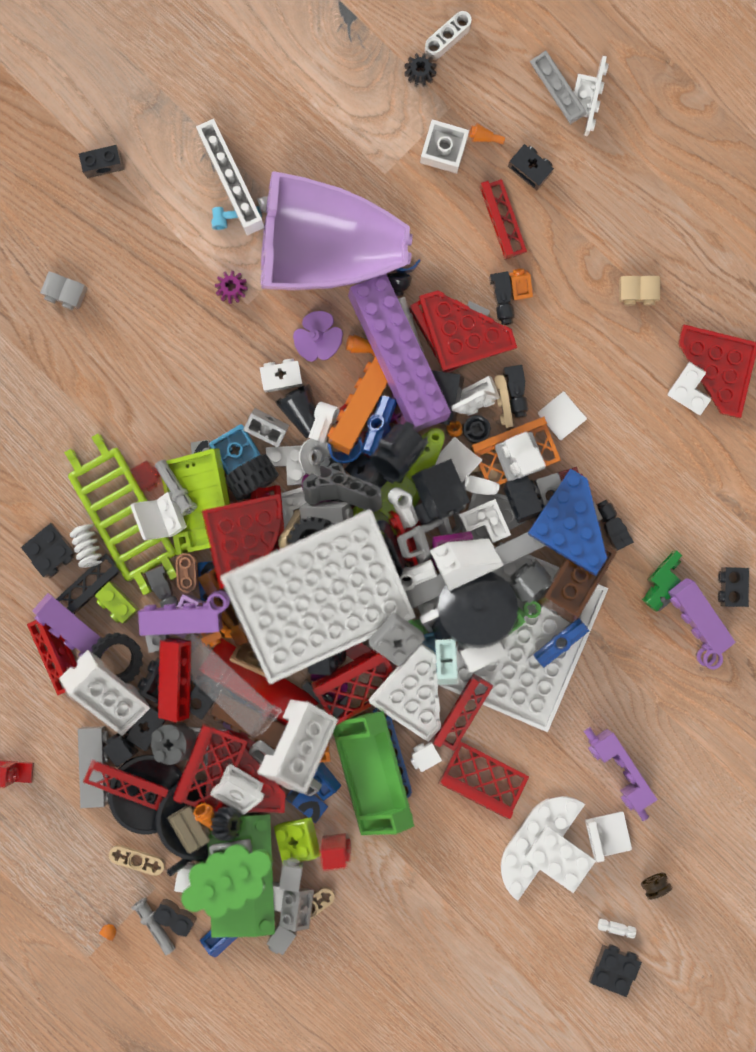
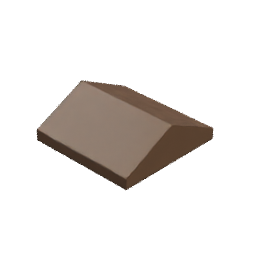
M251 642L237 645L229 661L266 677Z

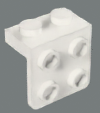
M488 376L462 389L460 402L451 406L452 411L469 416L477 413L478 409L483 406L493 405L494 401L499 399L500 396L492 377Z

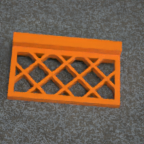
M545 417L470 447L472 452L478 457L485 453L494 456L490 466L482 463V461L479 464L484 479L489 480V473L491 470H494L501 474L499 481L496 483L502 485L508 482L506 478L502 480L503 475H505L504 471L492 467L498 455L491 451L495 450L497 444L526 431L527 433L532 432L535 438L536 433L544 430L546 435L545 443L541 444L536 441L538 446L543 447L540 454L542 456L546 448L552 451L555 459L550 461L543 459L545 467L561 461L546 425Z

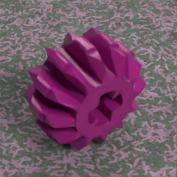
M231 270L230 276H228L225 271L223 272L224 279L220 276L217 278L221 283L215 284V288L219 289L216 291V294L221 296V301L223 302L228 298V303L232 304L235 298V301L239 303V296L242 298L246 297L242 291H248V287L244 286L247 281L246 279H241V273L235 276V272ZM230 284H234L236 288H232L233 291H229L227 286L230 287Z

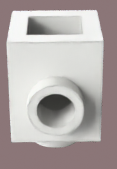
M432 741L426 745L421 743L414 747V752L411 753L413 758L410 759L414 768H419L421 772L442 761Z

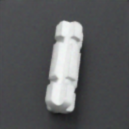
M599 919L598 929L606 932L608 930L609 933L621 936L626 935L632 939L636 936L635 927H626L624 924Z

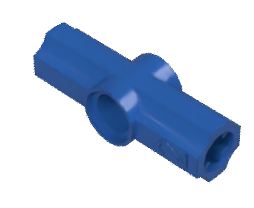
M380 396L375 413L369 418L367 423L369 429L361 448L363 453L371 456L379 446L380 439L385 438L390 432L391 427L389 424L397 405L395 399L388 396Z
M580 618L576 619L559 634L554 635L533 656L545 668L589 632L587 626ZM563 637L566 644L563 648H558L556 641Z

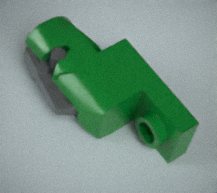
M673 550L647 579L654 586L649 588L642 600L655 612L661 611L671 602V596L668 592L681 582L670 571L671 568L674 570L681 563L679 559L683 555L677 550Z

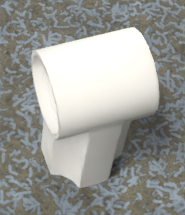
M324 402L317 404L314 413L315 421L309 438L326 443L332 424H335L337 421L336 419L340 412L339 407Z
M399 487L391 489L388 494V500L393 504L403 528L416 525L418 517L412 505L411 495Z
M428 560L411 568L404 567L399 579L404 590L409 591L415 585L437 577L433 562ZM406 576L411 578L409 581L402 580Z

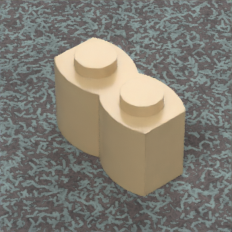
M660 276L620 277L619 302H624V305L632 306L636 305V302H643V305L651 306L660 300Z

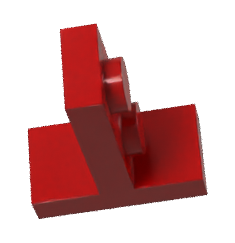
M0 760V787L6 788L14 782L32 783L34 763Z

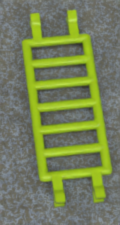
M98 433L91 438L98 447L101 456L85 465H81L74 450L69 449L64 452L74 468V471L68 474V478L116 565L121 570L120 572L124 579L128 582L135 579L142 594L147 595L152 592V589L143 574L162 563L169 578L174 580L176 578V569L170 558L176 555V551L169 538L165 537L147 540L124 554H119L115 545L139 532L138 525L130 527L113 538H110L105 528L132 514L131 505L103 521L100 520L96 511L131 491H134L139 500L137 502L148 500L120 450L113 448L109 451L104 439ZM115 457L120 466L119 468L85 487L81 486L77 477ZM122 474L125 475L129 482L128 485L91 504L86 494ZM162 541L167 552L129 572L124 563L125 561Z

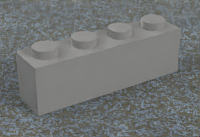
M105 726L81 727L78 729L80 808L105 807L108 804L107 791L83 783L92 759L104 764L109 762V757L102 749L106 746L105 741L109 738L108 731H105ZM95 770L92 771L89 780L94 782L104 779L102 773Z

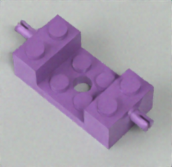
M591 727L584 730L583 732L589 739L590 747L588 749L594 758L600 759L605 763L613 757L617 765L625 769L623 774L631 783L620 790L623 794L620 798L626 807L630 810L634 809L638 813L642 821L647 820L649 815L646 813L645 808L657 801V798L614 733L606 729L596 736Z

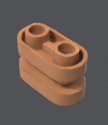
M183 553L176 559L177 586L182 592H193L199 586V580L197 579L199 577L198 560L192 554Z

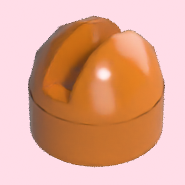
M459 421L450 423V426L446 427L448 434L452 438L460 437L463 433L462 424Z
M107 924L102 927L99 934L113 941L116 936V928L112 924Z

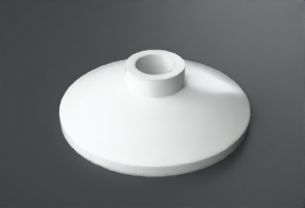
M310 438L303 443L299 452V462L304 472L308 475L312 473L321 476L319 465L330 456L327 442L322 443Z

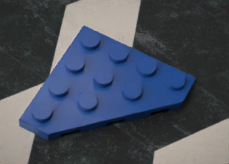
M570 468L528 532V535L596 576L607 560L588 479Z

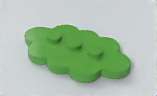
M242 844L231 845L226 849L225 853H213L208 857L206 863L201 862L191 868L189 872L191 885L183 891L181 897L183 906L191 912L204 909L207 915L212 918L224 916L229 909H241L246 904L247 899H256L263 893L265 889L263 877L272 868L271 856L264 850H256L250 853Z

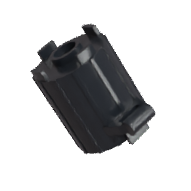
M407 421L404 424L399 423L395 425L385 438H381L379 446L370 457L373 467L384 476V480L392 484L394 482L402 483L403 477L424 452L428 444L427 437L423 439L412 429L414 424Z

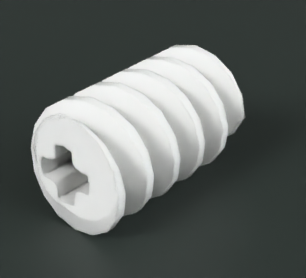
M93 524L76 527L70 533V537L74 538L72 544L76 546L74 552L78 553L76 559L81 560L78 563V566L81 568H88L102 563V561H97L102 554H95V551L100 549V547L93 546L98 540L91 539L96 533L89 532Z

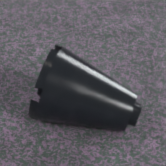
M308 383L306 386L303 385L289 392L285 398H279L275 401L280 410L305 438H309L315 421L314 413L316 409L312 388Z

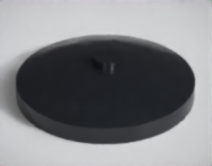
M489 572L450 591L447 585H445L438 602L439 620L444 631L459 644L472 648L490 647L504 640L514 628L518 616L517 597L513 588L504 578L496 573Z
M154 755L136 756L118 768L164 786L168 791L179 783L182 776L181 771L176 765L157 762L154 759ZM112 778L109 783L112 789L122 786L120 780ZM130 785L126 787L128 795L134 796L140 793L137 786ZM110 792L107 793L109 809L115 820L122 827L136 834L149 835L157 833L155 825L157 810ZM153 792L144 794L146 801L154 804L158 794Z
M196 780L198 784L204 782L203 780ZM177 784L168 791L166 797H163L158 805L155 817L158 837L168 851L180 858L187 860L208 858V843L192 853L186 852L168 820L170 815L188 805L173 800ZM206 784L199 787L203 797L206 796ZM198 789L190 791L186 799L191 801L200 799L201 796Z

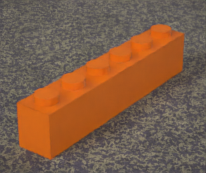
M374 352L372 356L375 358L372 363L368 361L364 368L365 376L363 379L359 377L355 384L356 392L354 395L350 394L345 403L348 405L346 410L340 411L336 419L339 421L337 426H332L327 435L329 437L328 444L330 443L332 447L347 455L350 454L376 407L380 396H382L388 385Z

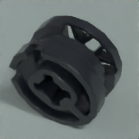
M480 415L471 416L463 426L464 437L471 443H479L486 440L491 430L489 421Z

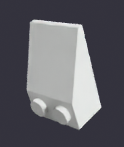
M489 538L447 542L430 550L449 591L504 566Z

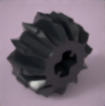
M416 53L415 59L409 57V63L404 65L406 69L404 75L409 77L408 82L412 83L415 81L416 87H418L419 83H422V86L425 87L426 81L432 83V77L436 76V63H432L433 58L429 57L426 59L425 53L422 54V57H419V54Z
M219 807L218 811L214 812V818L211 819L212 825L210 828L213 829L211 835L215 836L219 841H233L235 837L239 836L238 831L241 829L240 824L242 823V820H240L241 813H238L237 809L232 807Z

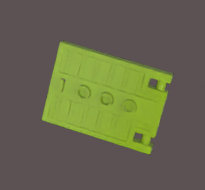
M219 448L166 461L182 488L189 492L188 496L191 501L197 505L193 512L183 516L187 527L173 536L176 555L187 553V550L188 552L209 549L210 546L202 510L230 504ZM162 479L164 494L171 492Z

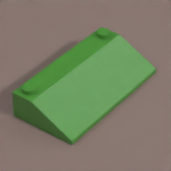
M379 711L354 716L336 725L333 735L360 834H398L414 827L413 815L410 811L384 712Z
M266 812L241 814L240 820H242V823L240 824L241 829L238 831L239 836L235 837L233 841L250 839L252 852L264 850L272 858L270 814ZM208 828L210 835H208L210 839L208 842V857L210 856L209 848L212 845L233 841H219L215 836L211 835L212 831ZM272 868L263 877L265 889L258 898L247 899L246 904L241 909H229L220 918L211 917L212 938L258 937L275 934Z

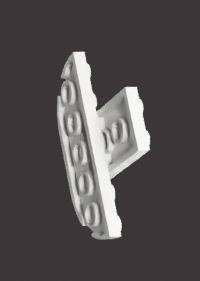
M566 796L546 799L532 809L510 840L501 858V875L508 892L517 901L539 870L574 893L596 862L594 858L563 837L585 806L583 802Z

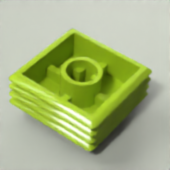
M312 818L282 822L274 826L282 863L290 858L301 862L314 860L320 856V848Z

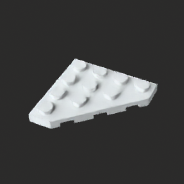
M421 643L405 662L398 666L369 698V702L427 742L441 729V721L439 715L436 654Z

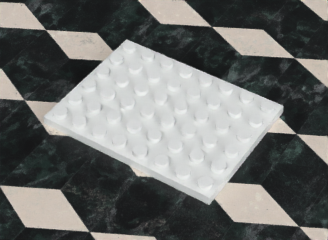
M367 510L221 576L269 684L371 638L392 613H396L406 621L415 618L371 510Z
M527 554L491 572L498 574L511 583L510 577L525 563L531 565L533 563L531 560L536 557ZM536 558L550 574V580L552 581L559 567ZM598 584L579 616L589 632L545 668L538 663L533 654L571 623L558 616L556 611L549 610L540 604L541 613L538 617L529 618L525 616L526 622L500 642L506 656L472 673L468 671L458 651L461 648V644L457 643L458 684L439 686L460 695L474 673L494 685L483 705L548 732L608 588ZM543 589L537 593V598L534 601L538 602L544 591ZM517 598L518 607L523 611V606L526 602H521ZM535 604L527 606L528 614L532 615V613L535 614L537 612ZM563 637L556 641L558 648H563L566 644ZM479 683L475 689L476 695L484 693L487 687Z

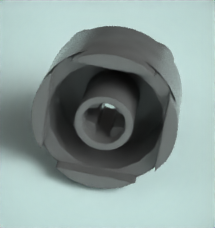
M536 558L531 560L533 562L531 565L525 563L510 577L511 583L508 582L521 602L527 601L531 603L537 598V593L541 589L546 590L552 584L550 574Z
M175 722L159 727L151 736V749L154 759L167 765L188 760L197 739L193 729H190L183 722Z

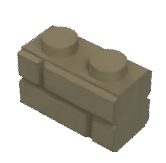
M189 805L170 815L168 820L186 852L192 853L210 841L208 837L210 832L205 825H201L195 819V807L191 808Z

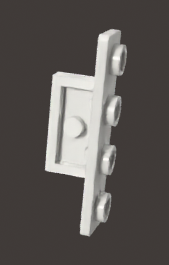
M603 56L600 61L597 78L582 74L577 76L574 94L587 112L584 117H588L584 136H588L590 131H594L596 119H593L594 112H598L600 101L597 100L598 94H602L604 82H601L608 70L609 64L605 63L607 56Z

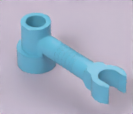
M256 206L260 216L262 217V212L260 211L259 206ZM223 207L212 208V229H226L227 219L238 218L235 210L224 212Z

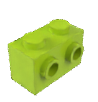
M108 582L95 595L98 598L96 602L103 609L107 608L111 612V618L117 623H127L140 610L114 582Z

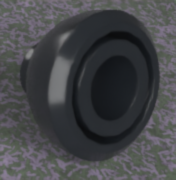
M405 273L387 274L396 296L404 295V291L411 284L412 277Z

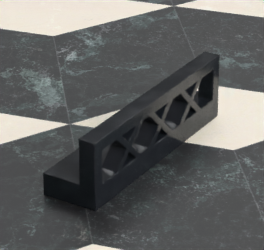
M107 553L98 560L102 561V563L90 567L56 599L58 602L68 601L67 609L74 615L120 573L121 570ZM107 560L112 567L105 573H100L101 564ZM90 574H97V580L91 586H86V577ZM75 587L83 588L82 594L77 599H72V590Z

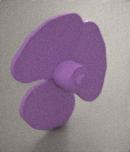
M313 311L303 318L302 325L306 330L300 328L293 334L297 351L307 361L313 362L318 357L321 360H328L338 351L342 343L343 331L338 327L329 329L334 323V318L330 313Z

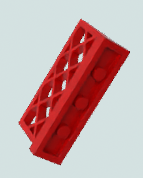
M372 650L335 670L331 675H325L312 682L311 685L326 713L333 716L334 707L344 709L343 715L336 718L338 719L336 725L373 706L370 704L369 698H367L369 688L375 690L379 688L378 686L371 685L373 676L382 677L383 684L389 677V671L392 674L394 670L386 657ZM385 662L387 665L385 674L375 672L377 665ZM362 673L370 674L368 683L359 682V675ZM346 682L353 684L350 693L340 691L342 684ZM356 685L366 687L363 696L353 694ZM327 692L335 693L333 702L325 701L322 695ZM339 694L348 696L346 706L336 703ZM352 698L362 700L359 707H349Z
M203 723L174 793L173 800L193 807L200 805L199 802L201 801L206 804L205 800L213 796L209 794L203 797L199 787L211 783L212 788H214L212 781L224 775L220 762L231 758L233 766L237 768L248 741ZM212 734L221 735L224 743L213 747L210 741ZM233 741L242 743L240 750L231 754L227 744ZM225 745L229 756L218 760L214 750ZM212 751L216 761L205 766L203 756ZM218 764L222 774L211 778L207 768ZM205 770L209 780L198 784L195 776L198 772ZM198 789L201 796L200 799L196 801L186 799L190 791ZM218 800L217 807L213 811H218L219 807H222L223 802Z
M460 741L438 784L506 819H511L514 813L513 810L529 776ZM461 747L469 751L470 759L460 761L458 753ZM472 752L479 756L473 757ZM482 757L486 759L488 767L478 770L474 759ZM472 760L475 772L465 775L462 763ZM459 765L462 776L454 778L448 775L451 767ZM500 766L503 768L505 776L495 779L492 768ZM489 769L492 781L482 784L479 772ZM476 774L480 785L471 787L468 785L466 777ZM517 775L523 778L520 786L513 788L509 777ZM506 778L510 789L500 792L496 781ZM494 783L497 794L487 795L483 786ZM511 792L513 801L510 806L503 803L502 794Z

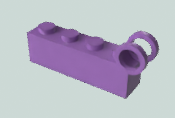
M685 578L668 592L671 596L670 601L676 608L680 609L682 619L693 628L691 632L703 643L701 645L702 648L697 653V661L709 669H717L723 662L722 653L736 642L695 581ZM707 650V652L704 654L703 662H702V660H701V654H702L704 651ZM710 654H712V658H711V660L708 662V661H707L708 656H709ZM717 654L719 660L716 665L711 666L715 662Z
M217 590L208 597L207 602L203 603V606H195V603H185L183 607H176V604H165L161 608H156V605H145L138 612L140 635L219 632L223 628L221 612L229 606L230 596L223 590ZM215 596L222 598L224 602L222 607L214 603Z
M49 593L32 610L36 614L35 620L43 626L45 623L51 627L49 631L57 638L61 635L66 639L64 641L65 645L71 650L76 648L80 651L78 654L80 657L87 650L92 652L93 644L96 645L97 640L100 638L99 635Z

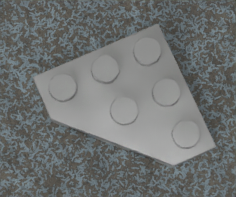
M472 493L468 510L496 499L509 531L524 523L518 524L505 495L498 493L495 495ZM485 525L471 531L473 540L489 538L491 541Z

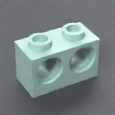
M453 639L435 640L438 685L458 684L456 641Z

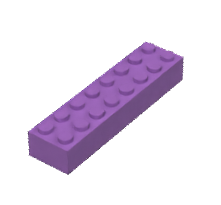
M384 274L350 287L349 300L405 421L414 424L412 429L416 432L446 421L451 414L449 407L387 275Z

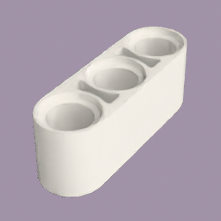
M458 12L427 39L425 44L427 58L432 57L433 60H437L469 32L471 16L468 12ZM463 20L467 25L461 26L458 22ZM450 33L453 37L447 39L443 35ZM436 46L438 47V50L431 51L429 47Z

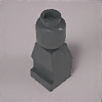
M164 566L146 572L151 589L161 599V607H164L165 604H176L177 607L178 601L175 596H172L171 583L166 577L165 573L167 572Z

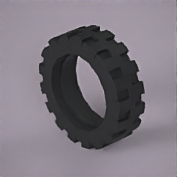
M116 632L114 634H106L104 638L100 637L96 645L93 644L91 648L92 653L100 660L106 649L113 645L121 644L129 648L131 653L130 664L125 671L116 674V676L126 684L129 681L132 682L135 679L134 677L139 675L140 667L143 666V653L140 650V646L126 634Z

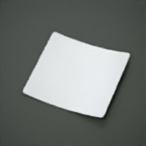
M565 392L559 394L538 412L540 417H545L546 425L559 440L565 438L587 420Z
M454 437L440 452L435 465L452 459L459 478L463 482L466 476L470 475L481 463L482 459Z

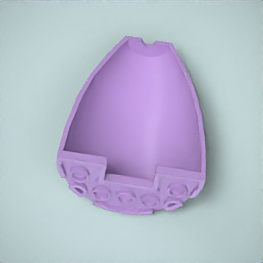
M272 171L262 241V272L260 278L262 289L309 290L336 288L376 278L410 264L411 253L408 252V246H411L413 235L410 234V226L372 202L339 187L304 177Z

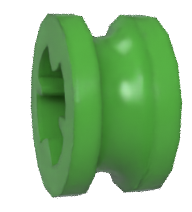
M536 601L526 602L523 606V612L529 618H536L541 613V606ZM529 604L530 606H532V604L536 605L535 609L537 610V612L535 614H528L529 610L527 609V606Z

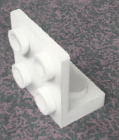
M167 492L157 500L131 504L143 540L172 537L187 527L178 504L172 500L171 492Z
M622 811L585 820L593 857L597 863L605 861L604 856L632 850L625 816Z

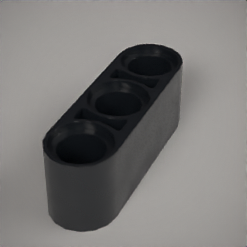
M385 520L376 521L377 526L384 533L381 535L386 547L391 549L388 552L393 564L399 566L395 567L400 577L403 573L406 559L402 556L399 543L390 524Z

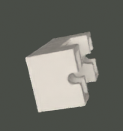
M87 650L77 660V667L75 669L70 667L60 677V680L70 697L123 736L150 707L137 688L129 682L127 684L104 666L102 660Z
M290 700L283 715V718L289 721L274 755H265L258 773L276 781V783L287 789L306 793L338 719L308 702Z

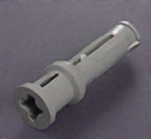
M163 459L157 462L155 468L171 491L173 502H176L181 509V515L185 516L193 512L197 505L189 498V492L182 488L166 460Z
M144 897L136 902L131 908L139 915L141 924L147 926L165 955L173 952L176 947L162 926L153 918L155 911H152L148 905L147 898Z

